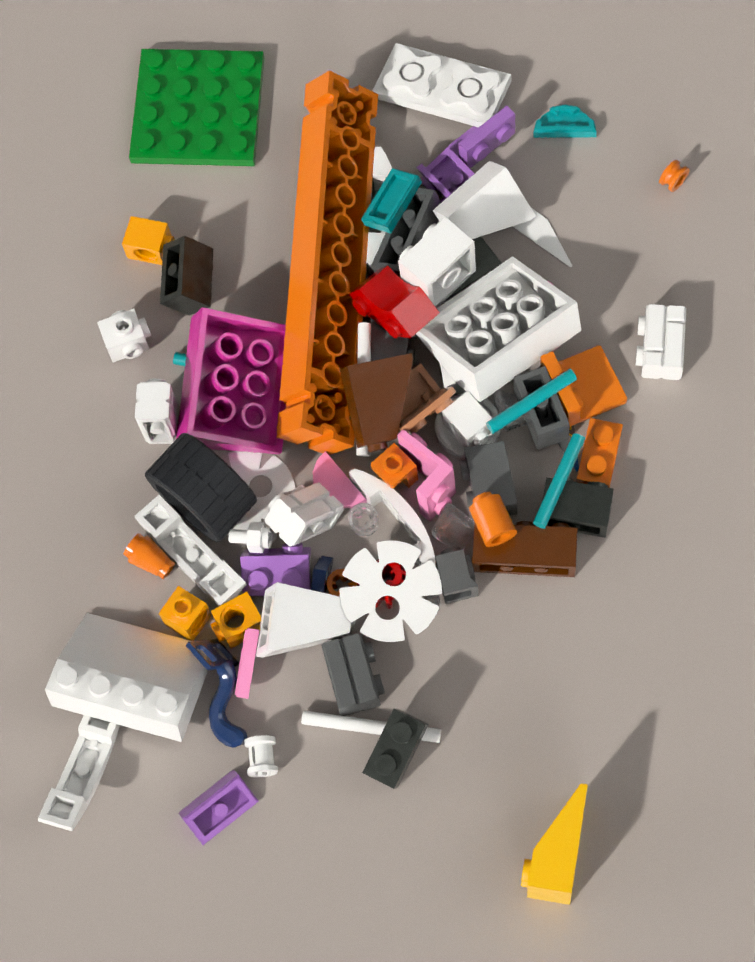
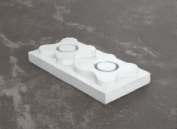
M396 43L372 91L378 94V100L480 127L498 112L512 78L511 74Z

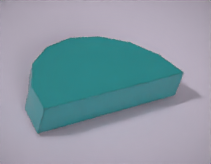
M564 104L551 107L549 112L537 119L533 138H591L597 136L594 120L580 111L581 108Z

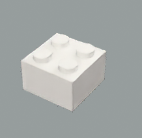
M445 217L438 224L434 223L429 226L424 232L423 238L415 246L410 245L402 252L398 261L400 277L412 286H420L437 308L476 271L474 241Z

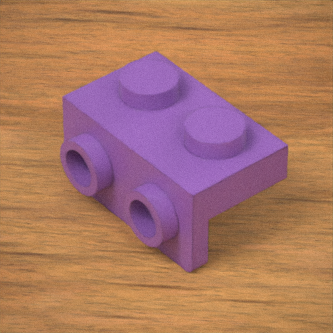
M505 106L480 127H471L448 147L469 168H472L515 134V113L508 106Z
M449 147L439 154L427 167L422 163L416 167L422 175L420 178L421 184L426 189L436 190L443 197L440 200L441 203L475 174Z
M285 543L282 545V548H265L263 553H250L248 549H244L240 556L241 578L247 585L242 589V594L247 591L249 596H264L265 590L276 582L311 590V548L303 547L302 543L294 546H289Z

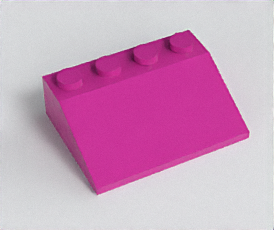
M203 307L191 317L176 439L181 433H188L212 450L267 454L282 453L283 439L276 436L278 412L286 409V404L280 400L286 325Z

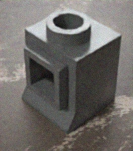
M451 547L441 551L440 555L435 556L445 604L479 596L478 584L475 580L470 554L465 555L464 550L460 549V547Z

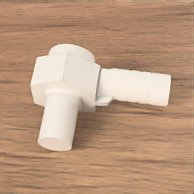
M251 522L247 530L231 529L229 531V542L247 544L250 553H263L265 548H271L272 542L277 539V533L271 528H266L264 522Z

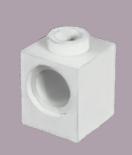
M469 391L442 411L443 424L464 448L484 445L492 438L493 434L486 425V422L491 420L492 417Z

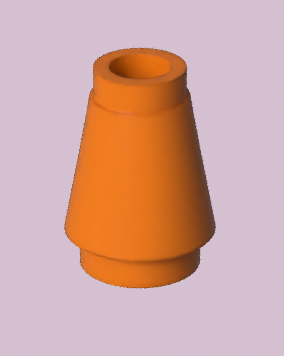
M138 533L130 541L123 553L128 558V563L159 576L163 580L175 566V563L170 560L148 535L144 537Z

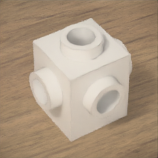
M134 308L128 311H117L109 318L97 322L113 363L124 358H136L143 351L149 350L146 338L151 336L145 317L138 320Z

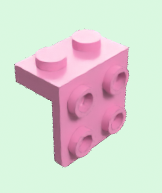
M401 430L397 435L400 449L417 465V470L427 477L417 488L416 493L420 514L431 521L436 514L441 516L451 505V498L456 493L453 464L442 453L434 454L427 448V443L418 434L412 432L410 435L406 431Z

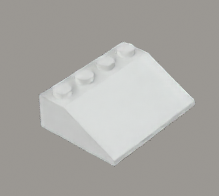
M512 256L437 309L440 313L418 331L416 335L456 383L481 402L514 379L515 376H518L538 362L542 355L552 352L581 331L578 305L575 300Z
M86 613L59 655L45 691L53 707L182 742L208 670L185 646L188 642H192L190 640ZM197 649L206 660L212 661L201 649Z

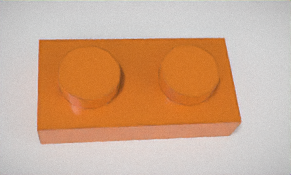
M590 418L576 479L577 483L601 482L606 484L607 488H610L623 424Z

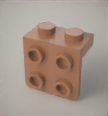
M421 363L413 367L410 372L398 434L401 430L407 433H416L427 424L426 416H430L435 412L438 414L453 403L450 398L456 393L453 386L440 389Z

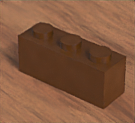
M519 521L514 525L517 534L512 539L498 546L486 547L476 524H474L472 556L474 572L575 577L578 528H572L566 523H553L543 529L534 525L533 522Z

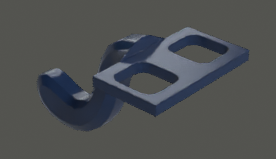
M218 639L188 642L185 646L207 670L217 669L220 679L209 710L210 727L214 735L225 746L235 748L244 745V740L248 738L246 731L231 723L227 719L225 712L237 681L235 667L239 662ZM213 647L218 648L228 660H225ZM197 649H201L212 660V662L206 660L205 657Z

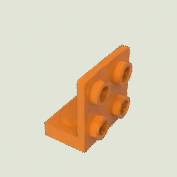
M595 346L560 361L557 360L553 351L541 356L540 368L546 367L551 380L568 369H571L577 377L576 381L557 392L570 426L627 403V396L601 346Z

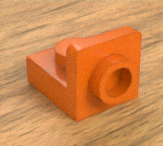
M395 443L371 462V469L390 488H395L401 482L410 488L419 480L417 465Z

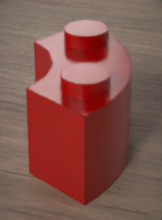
M388 265L375 271L349 293L354 300L352 304L356 311L364 317L368 315L377 324L386 329L393 338L413 337L440 313L420 286H412L406 283Z

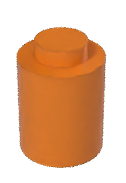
M484 492L472 500L473 504L469 507V511L486 547L498 546L512 539L517 534V530L499 494Z

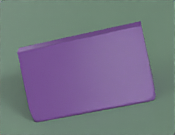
M232 770L183 808L179 815L201 844L205 845L259 801L239 774Z

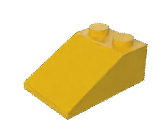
M580 784L534 847L532 860L524 859L521 886L527 887V898L570 905L587 784Z

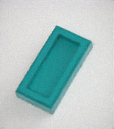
M392 168L361 218L363 224L391 234L422 183L420 177Z

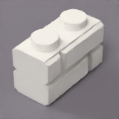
M649 304L646 305L645 316H639L637 335L644 336L643 346H637L636 366H642L641 376L643 378H663L669 380H679L682 378L686 308L684 306L669 305L666 307L665 305Z
M157 378L149 379L147 382H140L137 384L135 419L145 441L149 444H172L176 440L180 408L171 385L165 380Z
M315 483L308 487L299 485L291 494L285 495L280 493L273 498L269 504L270 511L265 518V523L275 533L279 532V537L289 546H294L332 529L342 514L344 505L334 496L330 497V492L320 483Z

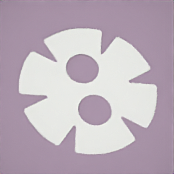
M232 451L228 453L231 468L236 471L248 486L250 481L259 475L267 476L272 481L271 492L264 497H257L255 505L233 527L236 530H247L251 522H261V519L265 520L270 511L269 504L277 494L293 491L295 483L288 467L275 455L260 469L262 453Z
M401 541L377 542L379 563L366 548H363L352 557L345 567L343 576L360 584V586L340 588L341 605L350 622L369 613L360 629L362 634L378 641H404L405 635L402 620H405L413 632L418 635L435 618L439 606L423 599L422 596L442 593L440 576L432 560H428L412 569L421 553V550L417 547ZM396 562L405 568L406 578L402 584L390 586L383 581L382 570L388 563ZM383 596H392L399 602V613L391 620L382 619L376 613V602Z

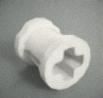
M261 735L245 739L244 743L245 747L249 749L250 762L247 775L249 777H268L277 774L278 766L274 765L273 745L276 744V738L274 736Z

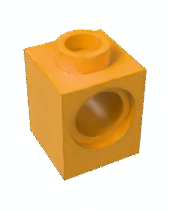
M130 216L122 246L129 259L162 265L163 245L175 239L171 235L168 223Z
M180 586L176 588L159 612L162 621L167 627L190 641L195 640L212 616L204 601Z
M247 591L211 610L215 622L211 623L210 626L218 641L221 642L226 639L230 649L243 643L244 633L247 628L260 631L261 615ZM241 616L244 618L242 625L237 628L227 626L232 617Z

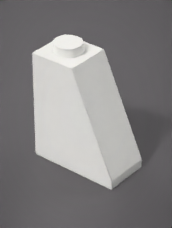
M488 161L433 210L439 222L445 217L448 218L471 239L530 221L536 216L507 168Z
M276 582L265 590L256 656L264 658L340 639L353 630L355 621L350 622L346 617L341 605L340 596Z

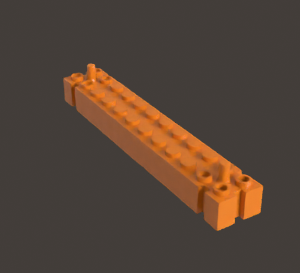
M330 70L310 81L305 86L304 107L307 108L310 114L303 117L280 388V400L286 404V409L278 412L276 436L297 445L307 441L308 449L320 453L326 451L328 455L354 446L355 436L351 419H349L350 413L340 370L346 366L357 364L358 323L363 322V316L354 308L352 304L354 300L349 293L366 279L369 227L363 224L361 218L371 204L376 127L370 125V120L377 116L378 106L377 93L361 85L350 88L348 79Z

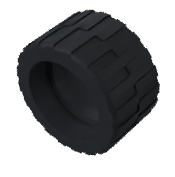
M181 433L145 472L147 481L155 491L192 526L215 542H221L257 502V497L252 489L236 471L213 450L188 433Z

